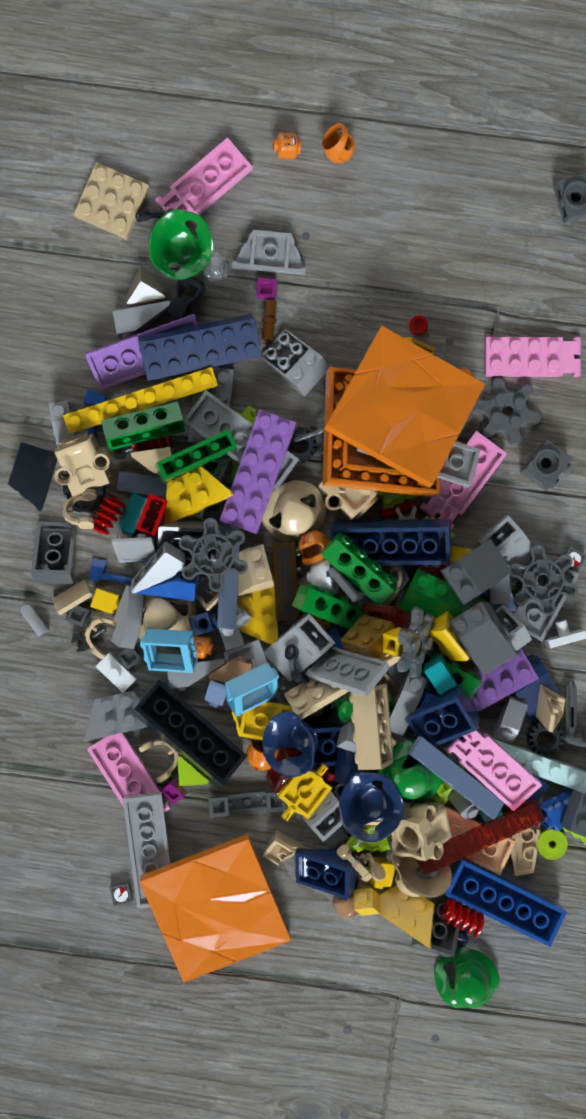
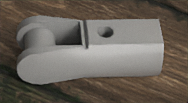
M27 604L21 607V614L38 637L50 630L42 618L38 616L32 605Z

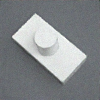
M567 620L557 621L555 625L558 636L544 639L546 647L554 648L586 639V631L580 629L570 632Z
M237 625L234 630L219 628L226 651L245 644L240 628Z
M111 652L95 666L122 693L137 679Z

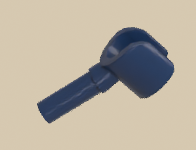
M459 930L457 941L461 942V947H466L469 938L467 932Z

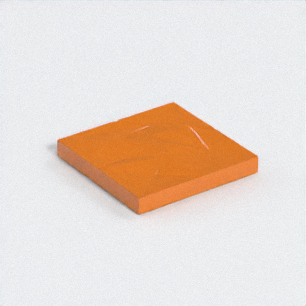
M381 325L324 429L430 488L440 473L485 384Z
M330 366L326 371L324 428L356 370ZM324 429L323 486L435 497L440 494V478H436L434 484L428 488L375 457L356 451L357 447Z
M249 833L140 876V885L183 983L291 941L289 929Z

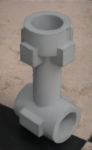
M237 604L236 625L238 627L245 626L250 622L249 619L252 616L246 609L241 610Z

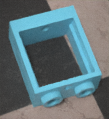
M146 630L145 635L141 638L140 646L144 650V661L147 662L148 670L194 673L198 656L192 631ZM156 645L180 647L182 655L157 653Z
M268 662L225 682L227 702L236 717L277 697V688H279L277 679L279 676L275 668H271Z

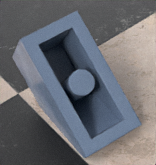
M211 679L204 700L208 701L207 704L213 707L223 706L226 699L225 682Z

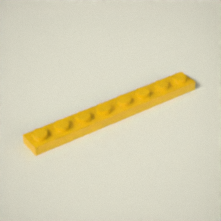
M210 367L65 414L63 418L69 434L102 424V420L146 410L216 387L218 384L213 369Z

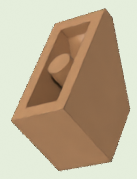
M238 656L237 659L233 658L211 672L208 679L228 682L250 671L252 662H249V658Z

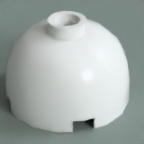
M323 559L312 564L310 572H307L308 583L320 587L319 591L322 593L327 590L337 594L339 590V584L328 573L334 567L331 563Z

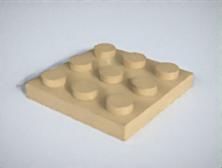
M96 162L73 215L80 220L127 240L136 221L135 215L140 212L150 187L146 183Z

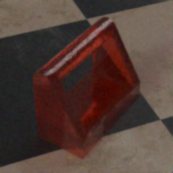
M362 604L364 614L391 621L395 628L408 629L411 619L410 613L396 606Z
M282 747L278 752L276 761L281 762L286 758L300 756L301 751L296 748ZM270 768L266 773L273 792L278 794L289 777L280 775L273 768Z

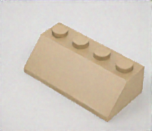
M387 683L376 684L367 697L350 692V702L353 704L351 719L355 727L353 741L356 744L357 751L355 753V762L358 764V770L383 769L394 763Z

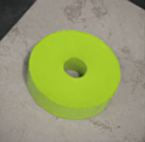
M552 828L541 830L537 841L538 852L549 860L561 858L566 853L568 847L565 835L561 831H554ZM550 841H554L553 846H549Z

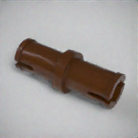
M265 301L264 317H262V340L273 341L274 325L277 324V319H275L277 301Z

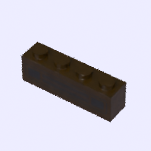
M296 542L272 543L276 621L299 620L300 615H304V611L292 606L300 587L298 585V577H302L301 565L297 563V558L301 557L299 547Z

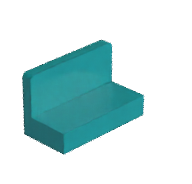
M135 493L132 494L119 523V529L131 535H137L139 530L136 529V523L146 498Z

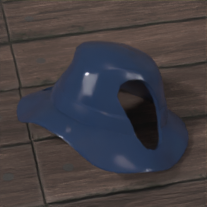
M292 711L278 713L271 718L265 729L262 740L263 755L268 764L282 776L298 777L304 775L314 766L313 756L318 746L317 733L309 723L301 721L296 713ZM282 747L296 748L302 752L301 756L286 758L281 762L275 759L276 750Z
M357 773L349 779L342 790L339 800L342 824L349 834L362 841L378 842L385 839L396 830L403 816V799L393 781L383 774ZM372 781H382L383 790L379 788L377 785L373 784ZM383 819L375 827L372 835L363 830L364 825Z

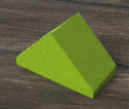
M179 755V786L204 785L209 782L207 777Z

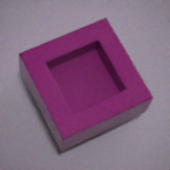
M258 278L256 298L276 300L277 279Z
M175 779L164 785L160 790L172 804L181 800L187 794V791L182 786H179Z

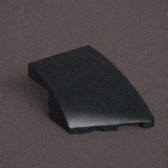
M21 442L10 473L8 485L18 491L25 500L30 501L38 511L43 509L57 463L55 453Z

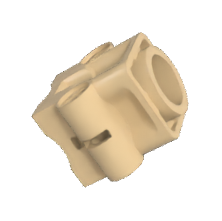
M87 432L81 433L58 443L54 453L60 466L55 472V480L61 485H68L72 497L83 493L89 487H100L110 483L112 474L109 465L112 459V452L107 447H99L94 433L89 435ZM102 456L106 461H101L98 457Z
M322 483L318 487L326 496L324 502L326 509L331 512L339 509L349 520L353 517L356 520L360 518L379 499L376 496L379 491L323 486ZM330 498H336L338 500V506H330L328 500Z
M403 801L404 810L401 822L396 830L391 833L393 854L401 857H413L422 861H427L428 859L440 860L444 851L442 844L451 838L446 807L438 802L414 803Z

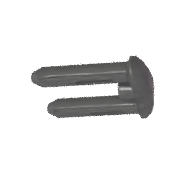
M569 680L565 686V735L563 740L573 745L586 747V727H584V737L577 736V687L574 681ZM570 708H571V726H570Z

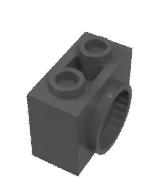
M586 173L559 180L554 186V192L563 223L567 224L586 218ZM570 196L576 197L578 202L572 201Z
M547 439L541 443L520 472L542 489H553L559 482L558 476L561 472L565 473L571 466L569 462L572 457ZM542 459L547 460V469L541 466Z

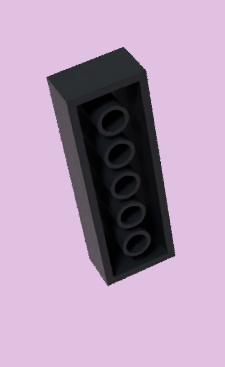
M161 680L152 687L131 712L218 788L225 785L248 756Z

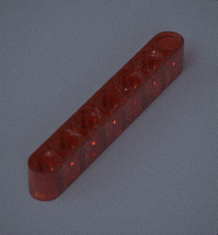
M537 801L529 802L514 811H509L496 817V819H492L447 840L442 844L444 851L440 860L428 859L427 861L416 859L423 875H428L543 822L545 817Z

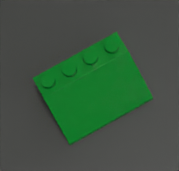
M416 569L391 622L401 627H404L405 623L410 625L411 613L415 606L421 608L425 613L431 614L435 619L447 611L453 618H456L480 602H489L475 597L463 605L447 582Z

